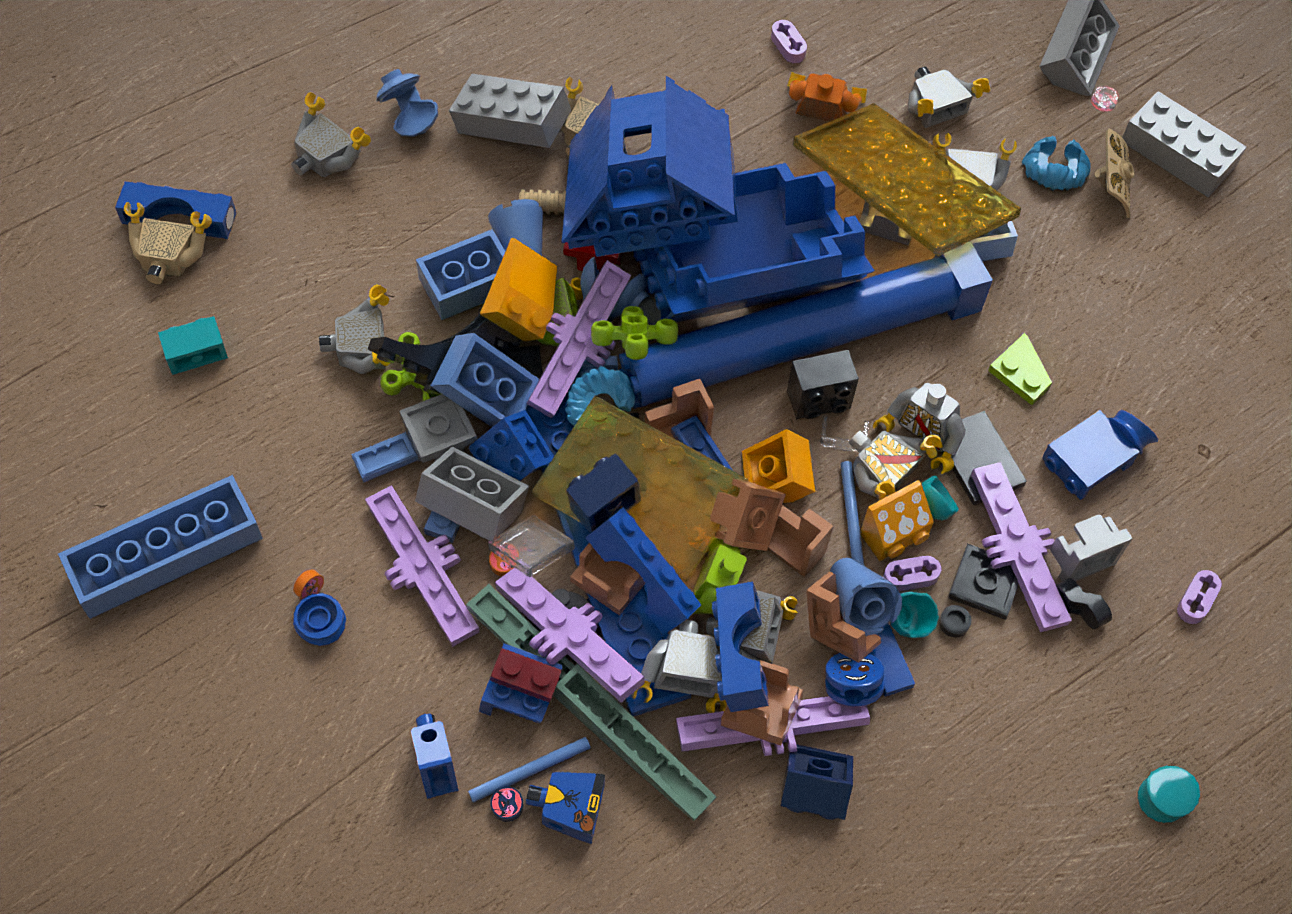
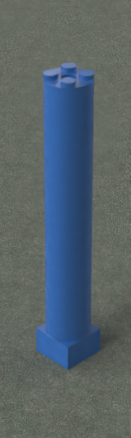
M969 237L938 245L934 258L678 335L677 341L673 344L664 345L658 342L649 344L648 354L644 359H629L625 352L619 354L622 367L619 371L629 377L635 396V403L632 408H641L672 398L674 387L697 379H701L704 387H708L945 312L948 313L952 321L981 312L993 279Z

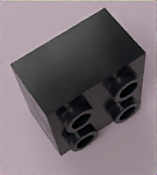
M849 350L792 361L787 394L796 420L802 418L814 419L822 414L831 412L838 414L851 409L859 378Z

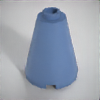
M529 199L513 200L510 207L503 209L501 204L490 211L488 215L489 223L505 251L510 239L515 238L542 256L543 210L541 206L539 207L537 201Z
M842 558L833 564L830 572L836 575V595L839 596L840 611L844 622L864 631L865 635L868 636L880 633L884 630L882 627L889 621L893 623L897 619L902 608V597L893 583L852 558Z

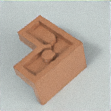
M701 379L674 387L672 403L645 412L644 427L656 453L660 454L680 447L671 434V428L695 415L711 436L714 406Z
M782 505L767 550L805 577L826 553L833 525L810 508L800 518Z
M829 571L806 590L810 637L859 663L881 644V637L876 634L866 636L864 631L844 622L843 617L840 616L839 596L836 595V575Z

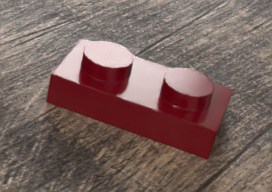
M501 648L490 676V681L550 703L562 670Z

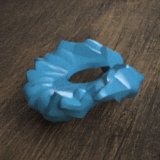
M1055 136L1045 137L1035 142L1034 146L1026 153L1022 160V165L1026 167V177H1031L1039 185H1044L1045 188L1050 187L1051 190L1066 189L1068 191L1072 187H1082L1085 178L1090 174L1091 168L1086 152L1074 139L1069 141L1064 151L1068 166L1048 163V157L1053 154L1057 145Z
M602 366L598 370L591 369L590 373H584L581 378H576L575 383L571 385L570 391L567 392L568 399L565 411L568 414V421L577 428L579 435L589 438L601 437L602 439L613 437L616 430L620 428L619 421L610 416L595 414L592 410V401L599 394H607L613 398L620 411L631 412V408L635 403V396L629 377L619 370H608Z

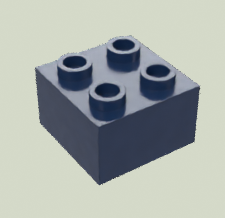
M616 453L609 458L607 456L601 458L595 463L593 470L585 476L579 475L575 477L566 489L571 511L589 533L594 531L621 508L624 507L628 511L641 501L638 479Z

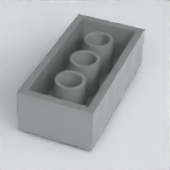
M471 74L449 109L455 127L460 134L550 148L571 112L564 87Z
M1159 91L1129 121L1122 137L1127 146L1207 197L1236 168L1247 146Z

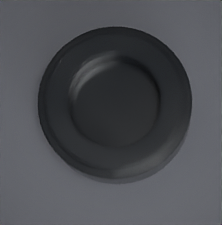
M958 605L946 607L939 618L940 629L947 636L954 638L965 635L971 625L969 612Z

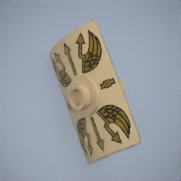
M1109 128L1106 130V166L1098 169L1095 172V177L1104 188H1107L1109 194L1123 204L1126 210V218H1130L1131 178L1135 175L1134 169L1129 162V149L1125 140Z

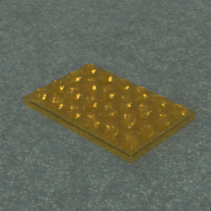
M594 396L533 488V496L580 522L570 508L566 492L569 483L579 475L585 476L593 470V466L601 458L606 456L609 458L616 453L639 481L641 501L627 512L635 519L637 525L649 540L655 544L665 560L675 569L677 575L683 581L688 582L714 540L717 531L722 527V525L710 520L718 492H725L738 497L741 488L732 485L733 478L748 481V479L603 399Z

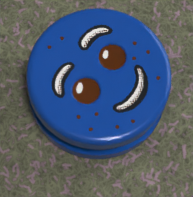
M838 653L828 660L825 668V689L829 697L834 701L846 706L858 707L877 701L883 694L884 666L874 655L868 654L859 663L842 653Z

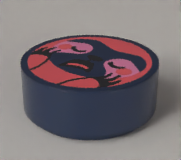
M502 787L495 791L490 803L493 815L503 822L517 819L524 807L521 793L512 787Z

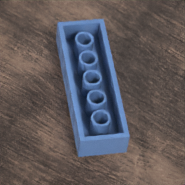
M233 475L60 552L58 555L80 605L91 619L263 539L242 492Z

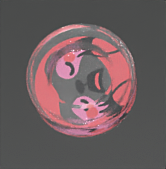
M1100 86L1094 90L1091 103L1097 110L1108 112L1116 107L1119 95L1111 87Z

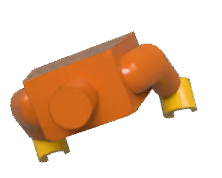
M791 72L787 84L790 87V97L793 100H799L796 114L844 124L846 112H854L861 103L866 101L867 88L852 87V92H850L844 80L833 78L829 74L818 75L812 73L809 74L805 81L806 76Z

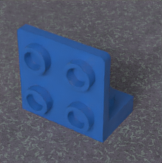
M526 410L503 418L469 446V450L474 458L519 481L556 460Z
M505 643L503 644L502 648L562 670L561 664L555 663L551 665L545 658ZM489 679L481 699L479 712L491 716L494 707L540 724L543 721L549 702L492 682Z

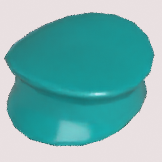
M1178 766L1159 767L1150 773L1138 790V802L1141 810L1151 819L1162 823L1174 822L1194 810L1200 798L1199 784L1195 777L1187 770Z

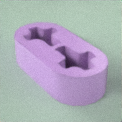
M787 20L775 22L772 26L771 39L782 56L791 63L803 61L806 55L807 44L795 26Z
M931 556L897 560L887 565L883 578L893 583L898 591L929 587L937 582L941 573V565L938 560ZM923 566H926V569L929 571L933 570L931 576H927L926 572H921ZM894 571H897L898 575H904L901 581H898L896 577H892Z
M1202 570L1192 579L1177 608L1178 615L1184 622L1197 624L1207 615L1221 589L1222 584L1218 575L1209 570ZM1206 581L1209 583L1208 589L1205 593H1202L1200 589L1203 586V582ZM1195 600L1199 602V604L1196 608V612L1192 613L1189 611L1190 605Z

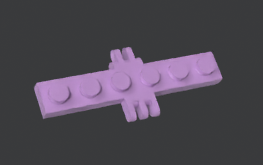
M606 261L575 317L567 314L565 317L558 313L553 314L551 320L554 323L549 322L546 329L555 335L553 340L559 345L526 404L552 418L585 360L598 368L604 367L606 362L602 358L608 359L611 354L609 350H613L616 343L613 341L612 344L604 347L593 344L591 340V327L596 321H607L631 277L630 274Z
M1001 462L973 469L971 476L997 535L986 537L981 541L984 547L996 546L986 551L988 558L1000 556V558L991 561L993 569L1011 565L1040 633L1067 626L1072 620L1043 558L1048 553L1047 549H1050L1054 543L1053 538L1042 541V539L1051 535L1049 528L1037 530L1035 525L1029 526Z
M392 485L366 498V505L398 556L393 562L394 567L387 570L384 574L387 580H392L390 585L393 590L406 586L407 589L416 586L452 647L479 633L478 625L445 573V570L461 561L458 554H453L455 549L452 544H448L449 539L447 536L441 535L427 543Z
M519 565L495 582L496 590L541 630L539 634L531 639L529 645L534 650L538 649V653L542 657H546V661L549 664L554 665L568 654L620 702H623L645 684L644 676L595 633L597 630L596 624L602 619V614L597 610L594 611V607L590 603H586L580 609L572 607L569 610Z
M829 696L801 700L783 743L787 742L790 753L797 752L794 735L869 725L870 715L867 705L858 707L846 706L834 701ZM724 711L676 718L681 751L760 740L764 756L772 755L770 744L774 743L721 726V717ZM783 743L781 746L774 744L777 754H784Z

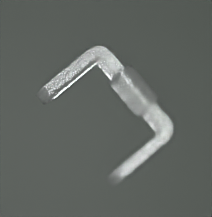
M823 415L820 436L821 445L838 450H855L849 444L851 439L826 437L828 415ZM865 420L863 433L868 437L869 421Z

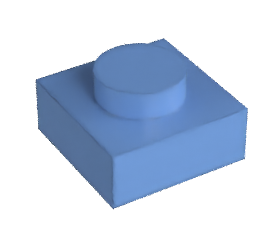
M431 511L424 527V533L435 538L446 535L449 542L453 543L460 525Z

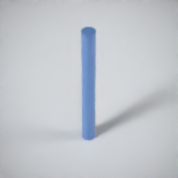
M844 461L840 466L851 558L864 565L852 462Z
M583 737L469 790V796L473 803L494 794L495 791L502 787H509L590 749V744L587 738Z

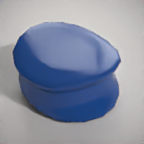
M1119 410L1114 418H1108L1140 451V455L1143 454L1145 446L1158 442L1156 434L1127 411Z
M324 593L311 594L301 600L296 606L293 618L294 628L298 635L310 644L318 646L331 644L339 639L345 629L346 616L340 603L330 595Z

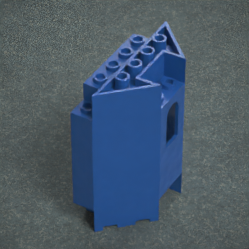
M666 76V90L618 99H615L611 85L601 103L595 107L585 121V125L570 142L562 243L568 242L569 249L594 245L596 257L710 239V226L738 222L734 153L729 130V115L722 110L718 111L706 103V100L692 91L684 90L668 76ZM652 133L651 148L648 151L638 155L627 154L624 137Z
M786 163L735 173L738 222L710 226V239L633 251L636 262L640 263L642 274L648 277L646 293H655V301L658 310H660L661 319H672L676 323L826 291L861 280L867 276L866 274L875 271L865 256L864 228L856 216L845 217L843 222L835 209L836 185L827 171L794 177Z

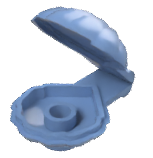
M396 69L381 78L384 85L378 91L376 101L381 103L396 98L401 112L394 122V130L401 136L414 137L427 132L435 123L438 117V105L433 100H421L419 92L415 87V84L419 82L420 75L413 73L402 75L400 69Z
M595 257L591 258L583 268L580 283L583 299H585L599 274ZM639 274L625 286L607 321L612 322L615 317L621 316L625 307H638L645 298L650 297L645 292L648 277H645L644 274Z

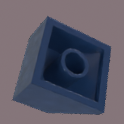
M796 744L797 752H789L780 806L796 813L809 812L819 814L821 817L829 820L837 818L845 820L853 787L854 756Z

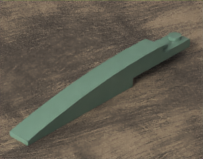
M490 584L484 587L466 604V608L503 644L505 643L542 657L538 653V649L534 650L529 645L531 639L540 632ZM565 656L557 663L562 665V672L553 696L646 781L690 819L695 821L717 797L578 664L575 666Z

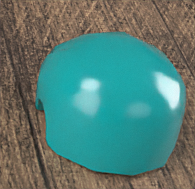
M932 476L921 483L933 519L943 521L958 512V506L937 476Z
M912 591L900 593L902 608L897 619L891 623V626L901 636L907 638L928 636L936 629L939 619L936 603L927 593Z

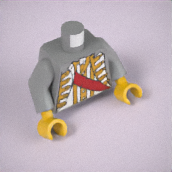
M925 383L920 389L913 387L901 392L887 409L889 413L877 419L873 424V428L875 429L882 422L886 426V431L890 432L894 429V419L897 418V423L921 439H925L929 435L939 436L943 447L935 448L941 452L944 451V453L931 461V469L938 468L942 463L943 470L941 474L952 470L954 461L951 456L952 454L956 455L966 432L960 417V404L946 394V389L941 384L931 385L930 383Z
M882 431L872 441L863 432H857L849 444L859 452L852 466L858 488L866 494L877 497L879 501L895 493V490L918 468L924 457L923 453L926 452L930 458L937 456L935 447H943L940 437L929 435L925 439Z

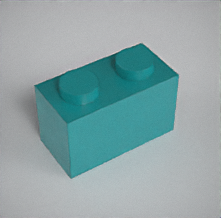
M214 316L200 318L195 322L173 326L158 332L172 375L228 358Z

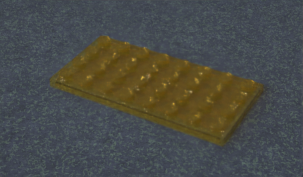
M875 103L794 136V147L936 256L955 249L1020 216L1021 208Z

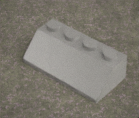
M1068 0L1040 64L1043 74L1047 76L1052 85L1084 96L1092 94L1120 26L1103 0Z

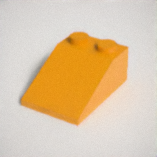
M511 238L480 315L523 341L543 339L547 330L546 326L550 322L554 310L557 266L517 239Z

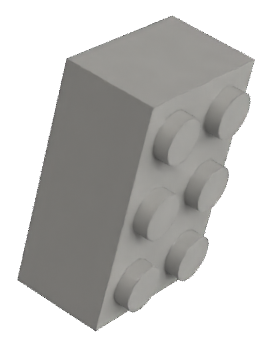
M451 447L422 472L415 502L493 542L521 514L529 486Z

